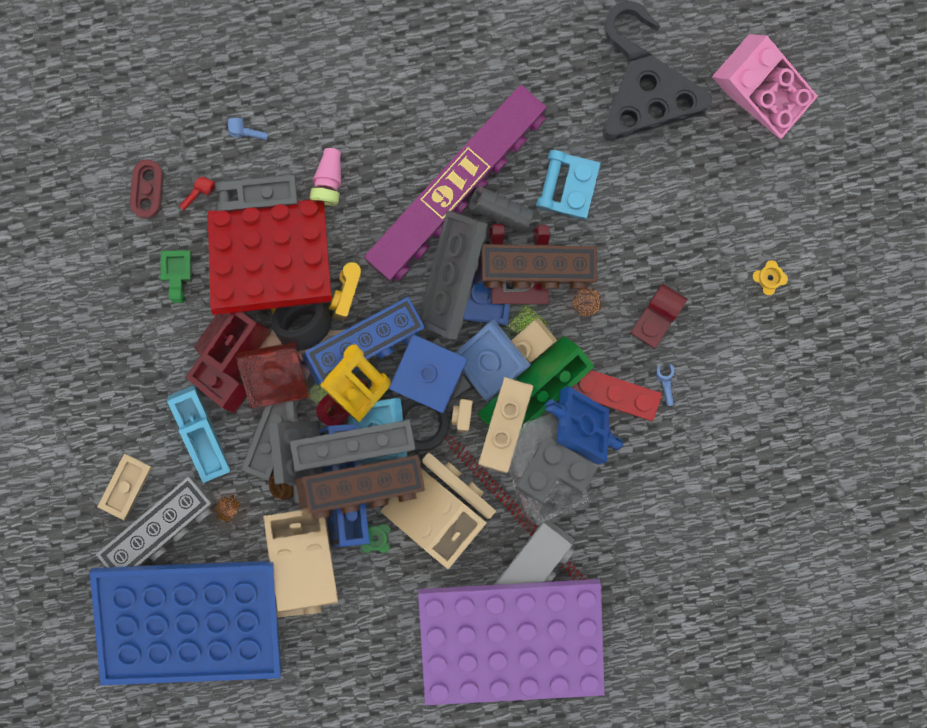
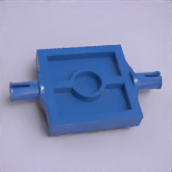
M569 386L560 390L559 403L552 399L547 401L545 410L558 418L557 443L597 465L607 462L609 446L615 450L622 448L623 440L613 435L610 431L609 409Z

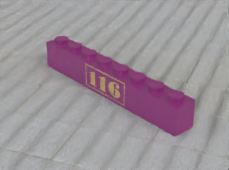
M520 84L364 256L365 261L390 284L395 279L400 282L410 271L408 265L414 258L420 260L428 252L430 247L427 244L434 236L438 239L440 238L447 210L460 214L469 206V203L466 201L479 186L485 188L489 183L486 181L492 172L498 174L508 162L505 158L512 150L517 153L527 142L525 136L531 129L536 132L547 119L544 117L547 107Z

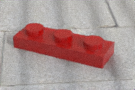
M593 370L588 372L572 387L602 406L651 422L654 421L662 396L660 392Z

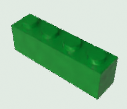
M562 336L515 379V381L533 385L520 434L546 411L545 405L548 400L558 401L561 389L568 386L572 388L595 367L582 349L565 336ZM499 394L477 413L488 429Z

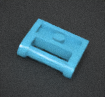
M550 150L548 155L550 163L542 195L538 197L536 207L586 220L600 162L568 155L557 150ZM563 164L570 167L561 203L552 199L560 167Z

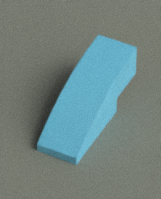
M193 385L169 395L167 399L168 405L179 426V433L202 482L205 483L229 473L230 467L197 387Z

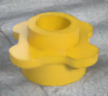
M773 260L766 262L762 270H757L753 273V280L762 286L765 295L774 294L777 287L788 282L787 275L783 273L781 268L778 267L777 262ZM771 275L773 280H768V276Z

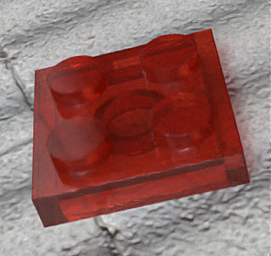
M296 342L236 353V361L250 408L309 397V390Z

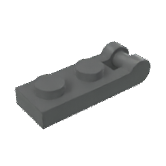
M295 175L224 181L214 184L215 193L218 194L219 203L216 204L217 212L245 210L250 207H274L278 204H298ZM237 191L238 200L230 201V193Z

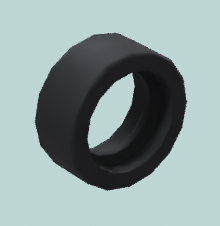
M323 303L276 308L272 316L271 326L284 347L289 350L302 351L314 347L327 336L331 328V317ZM315 314L306 326L298 330H288L290 325L301 316Z
M410 398L401 403L403 421H405L409 410L416 406L426 405ZM434 410L439 418L438 431L428 440L414 439L415 450H432L444 441L450 426L447 410L444 413Z

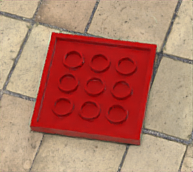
M301 200L295 205L278 204L274 207L265 208L250 207L245 210L208 211L210 309L212 315L332 302L324 201Z

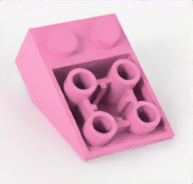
M749 34L712 76L729 97L779 139L783 138L818 97L767 35Z

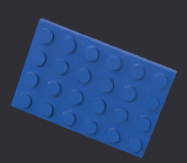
M256 561L91 569L90 582L100 685L281 678L274 562Z

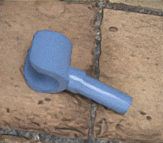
M242 118L228 119V133L230 136H251L267 140L268 133L244 128V120Z
M669 364L670 375L663 376L660 373V366H658L656 378L662 382L666 406H673L671 379L674 375V367Z

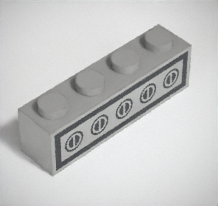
M188 476L99 551L96 556L105 567L143 566L149 560L154 563L167 552L164 548L172 540L178 543L190 533L187 528L192 523L197 521L200 524L213 513L210 508L215 503L194 477Z

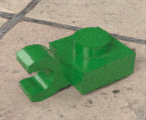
M190 250L161 251L160 280L162 282H169V300H172V303H184L183 282L192 281V252Z

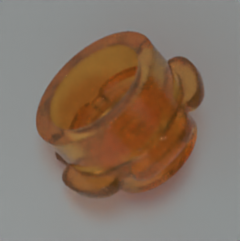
M595 289L578 290L577 296L573 298V306L579 311L580 315L591 316L592 313L595 314L600 310L602 306L600 302L601 296ZM586 299L590 300L589 305L585 304Z
M230 495L228 498L223 496L217 503L214 511L218 513L216 516L218 521L222 519L229 523L238 511L241 503L234 499V495Z

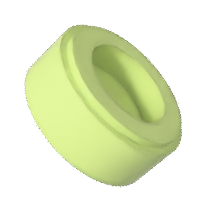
M311 188L309 199L314 202L324 201L326 206H336L339 203L340 193L325 188Z

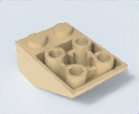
M421 468L425 491L416 493L417 499L399 502L398 497H393L380 512L444 567L449 569L486 525V522Z
M301 510L264 516L270 562H274L275 596L278 613L338 603L327 517L312 520L311 514L302 516Z

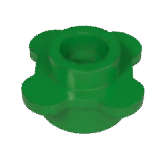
M368 524L369 544L361 545L362 551L365 553H370L371 551L388 552L390 549V544L388 543L389 526L386 524H381L380 526ZM373 536H378V541H373Z

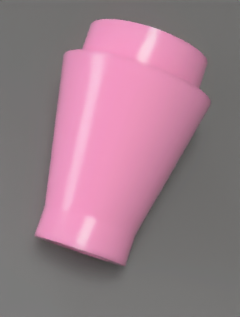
M334 148L324 149L322 159L313 178L314 188H325L337 192L338 188L341 187V152Z

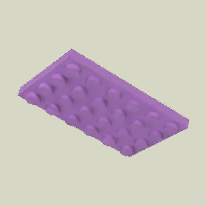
M600 579L418 589L425 705L604 695Z

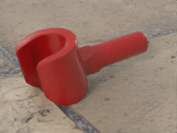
M199 177L194 183V189L179 207L185 210L199 196L200 192L209 196L215 188V182L205 177Z

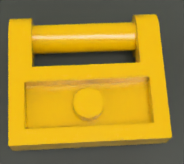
M347 263L339 274L342 287L340 291H335L329 306V310L334 311L332 315L334 319L344 321L348 315L361 274V269L356 263Z
M353 344L346 348L343 354L344 358L324 379L320 386L355 420L360 422L388 390L391 380L384 373H379L363 356V351ZM355 366L372 381V386L369 389L351 372Z

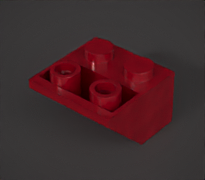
M246 312L218 314L210 322L194 345V348L202 358L219 371L238 379L271 330Z

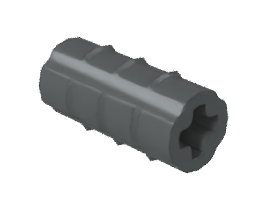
M482 186L475 190L469 204V208L472 211L520 233L526 231L533 217L532 210Z

